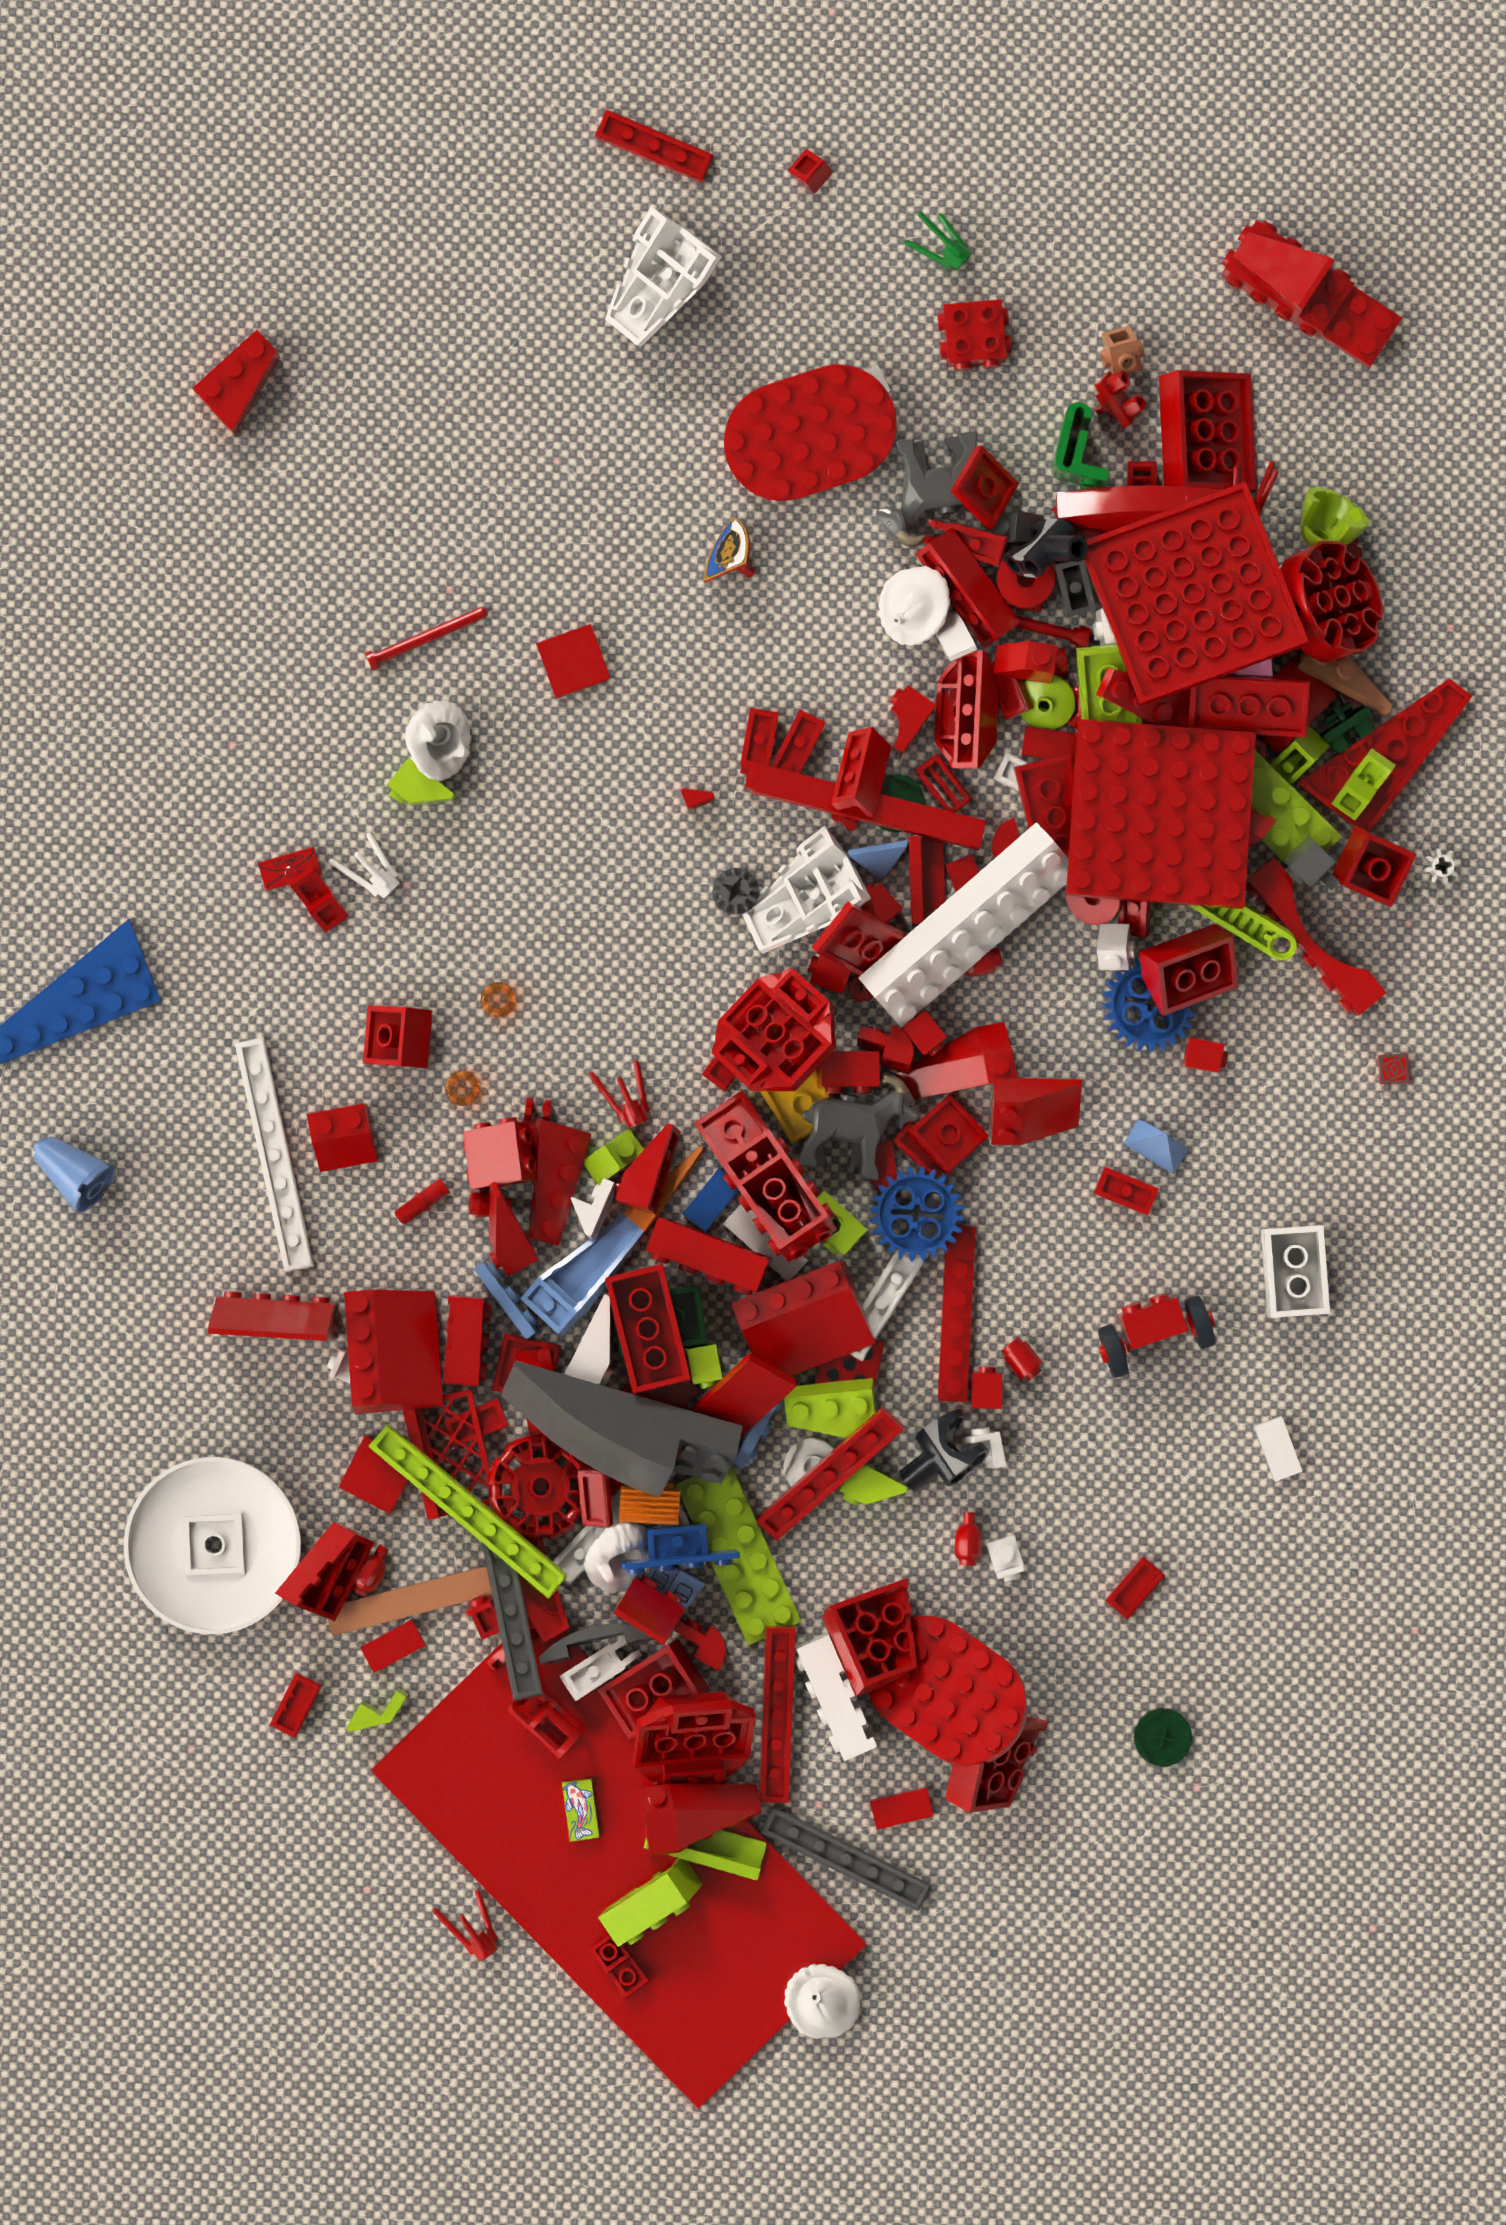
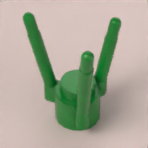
M919 211L918 217L946 245L945 249L941 252L945 257L943 258L910 240H905V245L940 263L946 270L952 266L957 271L972 254L967 249L969 246L960 238L942 213L938 214V218L954 239L952 241L923 212Z

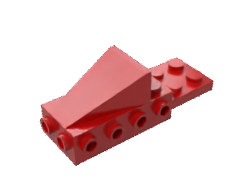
M1256 220L1252 227L1246 225L1237 239L1242 243L1236 252L1230 249L1221 263L1225 266L1221 276L1225 278L1226 283L1239 290L1241 288L1250 294L1249 297L1260 305L1265 304L1275 310L1274 313L1281 319L1292 321L1299 326V330L1310 337L1315 336L1318 339L1320 337L1364 366L1370 368L1403 317L1356 288L1348 273L1338 268L1336 270L1330 268L1335 261L1331 257L1302 249L1301 243L1292 237L1284 238L1276 233L1278 231L1277 228L1267 221L1261 223Z
M742 1090L694 1122V1125L726 1170L727 1174L723 1178L733 1191L738 1188L742 1195L737 1199L747 1213L753 1210L757 1217L752 1221L763 1235L768 1232L772 1238L767 1243L777 1257L783 1254L788 1263L793 1259H799L807 1253L809 1248L817 1243L826 1241L837 1230L832 1222L836 1216L827 1202L823 1205L820 1204L817 1197L821 1194L812 1181L808 1183L804 1181L802 1175L806 1172L798 1160L794 1159L791 1162L787 1156L791 1150L782 1137L776 1140Z

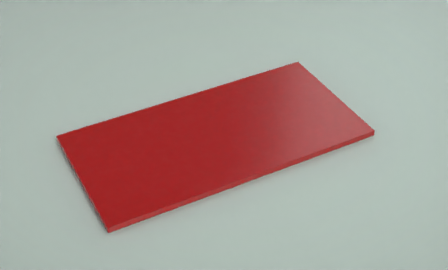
M528 1619L529 1629H533L534 1627ZM566 1632L546 1644H543L540 1637L533 1643L542 1690L552 1699L556 1700L560 1707L586 1729L559 1759L553 1756L549 1749L509 1713L508 1709L513 1703V1695L507 1666L505 1664L497 1671L492 1672L487 1665V1661L503 1648L501 1642L370 1771L699 2109L791 2019L787 2014V2007L784 2001L788 1981L793 1978L795 1973L799 1972L803 1967L808 1968L812 1964H825L828 1967L834 1966L841 1970L867 1945V1942L772 1844L746 1820L734 1827H726L723 1830L766 1842L758 1880L688 1861L703 1885L689 1900L690 1907L677 1916L672 1912L666 1916L667 1921L655 1930H652L651 1927L643 1931L644 1936L632 1945L628 1941L624 1943L650 1980L649 1983L631 1996L624 1998L609 1974L601 1967L590 1948L609 1935L598 1919L604 1910L636 1887L639 1888L652 1880V1876L659 1871L662 1873L672 1867L676 1862L675 1860L678 1859L667 1854L650 1857L648 1849L644 1848L646 1834L640 1806V1788L655 1785L634 1768L632 1757L635 1736L629 1740L598 1692L599 1688L612 1679L610 1678L575 1701L559 1676L589 1657L581 1647L574 1646L569 1648L571 1660L545 1666L540 1664L539 1657L554 1643L568 1636ZM532 1697L518 1709L530 1720L529 1712L538 1703L541 1706L544 1703L538 1697ZM549 1719L545 1721L563 1740L566 1739L567 1736ZM592 1778L600 1836L599 1838L570 1842L562 1782Z

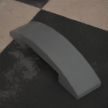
M630 1624L593 1626L572 1633L554 1643L539 1657V1662L545 1666L571 1660L570 1647L625 1635L626 1643L629 1646L654 1639Z

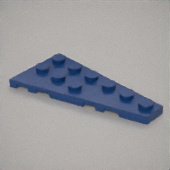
M130 919L0 1025V1064L162 1001Z

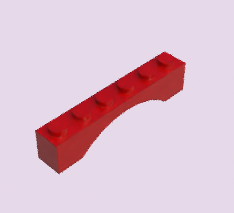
M1275 857L1246 879L1247 894L1255 902L1261 901L1266 907L1263 911L1265 915L1294 934L1297 946L1304 953L1301 956L1302 960L1311 970L1316 968L1322 975L1319 980L1329 992L1334 990L1341 998L1338 1003L1348 1015L1353 1013L1355 1016H1359L1386 994V991L1368 970L1352 967L1336 960L1324 952L1312 940L1303 927L1296 910L1293 896V879Z

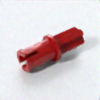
M438 1178L437 1181L420 1193L416 1191V1196L396 1209L394 1213L403 1225L407 1224L423 1211H430V1206L451 1192L441 1178Z

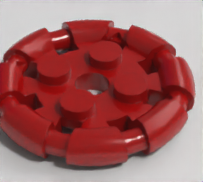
M544 1434L531 1438L530 1435L523 1436L509 1443L503 1448L504 1453L499 1458H495L489 1471L487 1486H490L491 1497H488L492 1511L525 1539L538 1541L541 1537H548L550 1540L566 1534L575 1527L574 1523L576 1520L582 1517L577 1468L568 1458L570 1453L552 1442ZM532 1449H540L542 1457L533 1458ZM559 1456L567 1461L563 1468L555 1463ZM513 1459L521 1464L515 1470L508 1466ZM536 1479H542L547 1484V1492L542 1496L537 1495L533 1490V1483ZM569 1479H576L577 1490H570ZM503 1484H510L511 1495L503 1496ZM564 1503L570 1508L566 1515L559 1510ZM516 1507L519 1511L525 1513L520 1520L512 1514ZM547 1516V1525L539 1526L538 1517Z

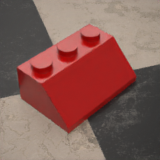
M1215 923L1139 951L1142 978L1160 1014L1163 1016L1238 988L1233 935Z

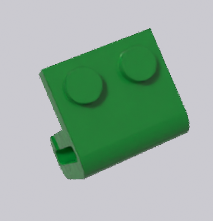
M1081 402L1072 403L1067 408L1062 421L1051 466L1052 475L1058 480L1080 485V490L1105 487L1110 470L1081 463L1088 431H1079L1070 466L1065 467L1063 465L1074 417L1080 419L1079 427L1087 429L1092 420V411L1088 405Z

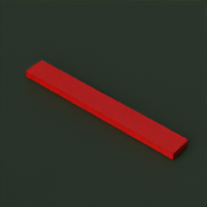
M758 764L751 794L978 851L980 849L986 820L880 794L875 816L869 818L858 806L837 810L831 804L836 785L835 782Z

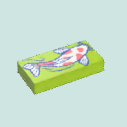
M592 1778L562 1782L570 1842L599 1838Z

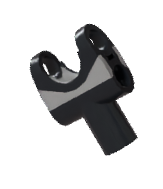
M1063 519L1038 520L1030 528V534L1033 539L1025 545L1009 550L1004 556V561L1015 574L1038 578L1055 561L1081 562L1087 555L1088 544L1085 538L1077 536L1075 528Z
M961 1409L953 1410L937 1418L915 1436L916 1441L924 1452L899 1470L903 1481L912 1491H917L938 1474L946 1486H952L973 1472L988 1456L989 1450L985 1444L977 1445L971 1450L967 1449L965 1451H959L956 1448L954 1436L960 1424L966 1418Z

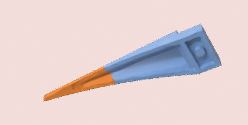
M703 1146L697 1148L668 1174L656 1215L631 1208L627 1209L599 1232L596 1241L588 1240L562 1261L539 1276L520 1299L555 1332L563 1337L582 1315H586L605 1289V1277L616 1274L703 1155L705 1148Z

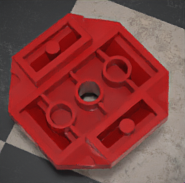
M793 968L783 970L782 973L759 977L718 1020L715 1044H713L711 1054L751 1091H796L836 1049L834 1005Z
M723 1691L661 1696L645 1716L637 1719L632 1757L634 1768L645 1778L653 1782L655 1786L669 1783L725 1784L729 1780L728 1776L737 1771L750 1758L756 1721L754 1709L740 1704Z

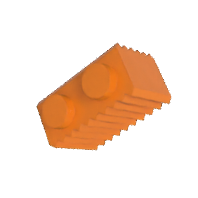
M667 1483L658 1498L628 1485L627 1487L621 1486L619 1522L679 1525L680 1489H674V1483Z

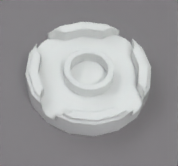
M814 1437L802 1439L792 1445L785 1456L783 1465L785 1478L790 1486H793L835 1449L834 1446L823 1439Z

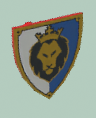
M735 517L725 526L713 545L705 568L703 580L705 583L734 570H738L747 578L752 577L755 573V568L748 564L750 555L748 530Z

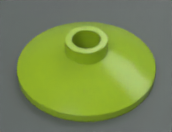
M1054 674L1051 684L1028 680L1023 683L1033 709L1021 714V716L1029 725L1054 730L1069 721L1075 709V695L1071 686L1063 678ZM1040 701H1047L1050 707L1048 709L1041 708Z

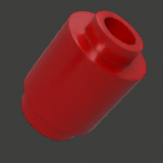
M1020 1337L1001 1350L1005 1356L1003 1358L1019 1380L1025 1377L1030 1381L1042 1371L1039 1366L1043 1361L1028 1342H1023Z

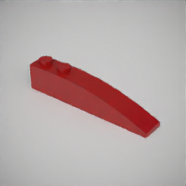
M1142 485L1058 492L1056 494L1057 519H1063L1072 526L1095 531V529L1109 532L1224 489Z

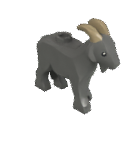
M977 431L958 433L956 437L944 438L946 447L954 455V462L951 468L940 467L929 470L926 464L924 441L914 442V439L895 442L897 452L903 457L906 469V482L902 495L901 509H895L893 500L889 498L888 505L878 509L876 516L885 529L905 546L914 547L924 541L925 535H909V532L924 512L940 510V515L957 513V508L965 507L950 490L973 450L977 447Z
M894 1075L880 1077V1081L890 1083L895 1088L872 1104L857 1102V1096L841 1093L840 1098L828 1096L816 1100L807 1112L803 1111L802 1113L803 1118L808 1123L813 1124L810 1136L804 1141L798 1158L800 1165L827 1168V1159L823 1153L824 1145L829 1139L835 1138L840 1141L852 1142V1152L847 1172L861 1174V1177L878 1180L879 1172L876 1166L877 1148L893 1115L895 1114L899 1117V1128H902L904 1123L916 1122L919 1118L913 1096L905 1083Z

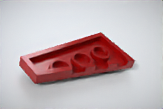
M1107 669L1096 693L1098 697L1152 725L1188 727L1191 688L1140 707L1127 671Z
M536 1117L537 1142H534V1155H536L537 1169L535 1172L536 1181H532L534 1193L530 1205L529 1238L559 1246L572 1203L571 1197H574L592 1134Z
M542 1537L538 1541L527 1539L547 1556ZM518 1573L527 1617L543 1644L569 1630L558 1590L548 1599Z

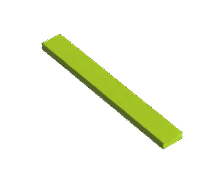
M389 1423L368 1446L548 1599L551 1598L569 1576Z

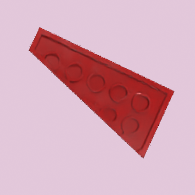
M1449 678L1376 728L1373 732L1297 782L1296 785L1353 828L1357 826L1370 832L1472 698V695ZM1372 748L1396 766L1378 788L1370 803L1354 821L1331 803Z

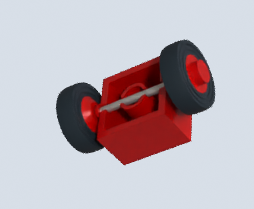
M1168 1293L1150 1297V1303L1141 1306V1303L1135 1302L1121 1307L1122 1313L1116 1314L1125 1340L1124 1343L1118 1337L1116 1329L1112 1324L1098 1329L1101 1342L1098 1350L1103 1364L1108 1363L1114 1378L1129 1373L1126 1359L1127 1352H1131L1130 1349L1133 1350L1184 1332L1188 1333L1189 1330L1201 1349L1215 1345V1335L1212 1328L1215 1327L1214 1318L1211 1311L1206 1310L1200 1296H1193L1185 1300L1187 1322H1185L1178 1298L1174 1296L1169 1297Z

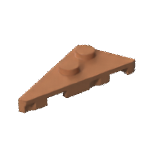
M1302 652L1297 668L1384 716L1390 712L1392 704L1350 656L1339 662H1320Z

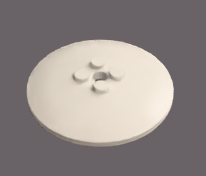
M203 1457L188 1460L167 1469L146 1486L133 1505L124 1535V1557L127 1572L132 1585L143 1602L156 1615L171 1625L201 1634L234 1632L246 1628L268 1615L282 1601L283 1598L276 1595L275 1592L300 1563L301 1534L297 1516L282 1489L269 1476L254 1466L224 1457ZM211 1536H216L222 1541V1548L217 1553L210 1552L206 1547V1541Z

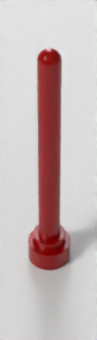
M1017 616L1020 620V623L1015 626L1017 628L1069 640L1070 644L1075 645V648H1084L1088 645L1092 628L1080 626V628L1074 627V629H1069Z

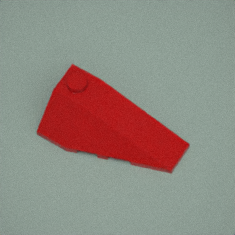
M1005 1022L975 1027L945 1044L932 1057L928 1054L912 1063L909 1074L898 1071L895 1075L905 1083L913 1099L993 1084V1078H1017Z
M669 1783L640 1788V1806L650 1857L679 1853L687 1849L688 1845L701 1839L711 1838L713 1833L726 1827H734L761 1814L762 1811L756 1784Z

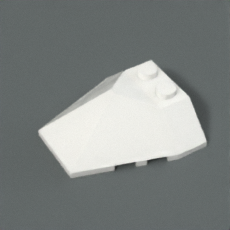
M652 207L635 232L633 241L636 242L631 259L626 258L624 267L627 271L622 285L617 284L605 320L639 347L650 339L707 282L722 258L721 255L690 231Z
M825 826L801 843L796 849L799 854L788 867L783 865L778 872L781 875L770 888L765 886L759 893L754 907L742 914L762 954L828 926L848 901L861 907L871 899L852 860Z

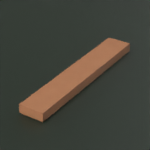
M482 1566L346 1601L336 1621L328 1619L331 1634L334 1636L467 1602L483 1594L490 1596L492 1592L487 1567Z

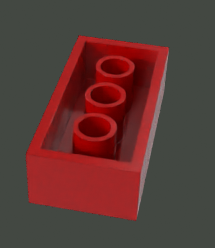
M658 1217L646 1251L652 1253L650 1258L665 1264H670L671 1260L680 1263L678 1267L680 1270L691 1274H697L698 1271L707 1274V1280L720 1285L725 1284V1281L735 1284L733 1290L749 1296L752 1295L753 1291H761L773 1259L666 1217Z
M663 1263L605 1277L633 1394L691 1380Z

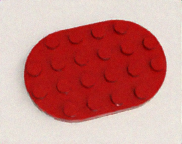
M843 364L819 367L764 385L747 394L735 406L726 424L724 433L726 460L736 479L755 495L775 501L800 499L858 480L877 469L889 454L896 437V411L888 391L868 372Z
M916 1616L910 1618L911 1629L914 1633L917 1668L882 1688L868 1692L874 1707L889 1723L947 1763L970 1767V1765L984 1762L989 1763L1001 1757L1016 1743L1027 1720L1026 1687L1020 1674L1002 1656L953 1622L937 1616Z

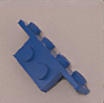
M698 1523L646 1529L648 1558L619 1562L620 1568L627 1570L628 1574L645 1573V1568L657 1567V1571L674 1570V1565L686 1564V1568L703 1567L704 1562L715 1561V1565L733 1564V1559L740 1558V1553L736 1549L708 1552L706 1524Z

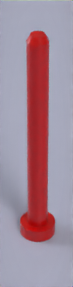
M479 607L374 654L369 650L365 652L372 671L379 669L378 664L486 618L488 615L485 607Z

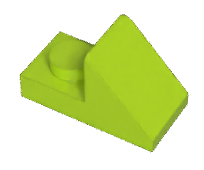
M629 1128L587 1157L583 1165L595 1182L601 1185L603 1178L608 1180L628 1166L640 1155L644 1148Z

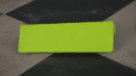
M722 1829L713 1833L711 1838L701 1839L688 1845L687 1849L679 1853L667 1855L758 1880L766 1842ZM645 1839L644 1848L648 1849L647 1839Z

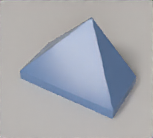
M907 841L848 850V856L852 861L883 882L907 848Z
M1140 1119L1137 1120L1123 1143L1172 1174L1175 1173L1189 1150L1167 1133Z

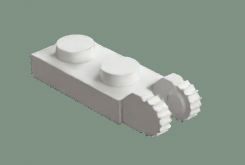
M623 1637L613 1645L608 1644L559 1677L573 1699L577 1701L626 1669V1665L642 1656L640 1651L631 1652L621 1661L615 1650L627 1645L625 1637Z

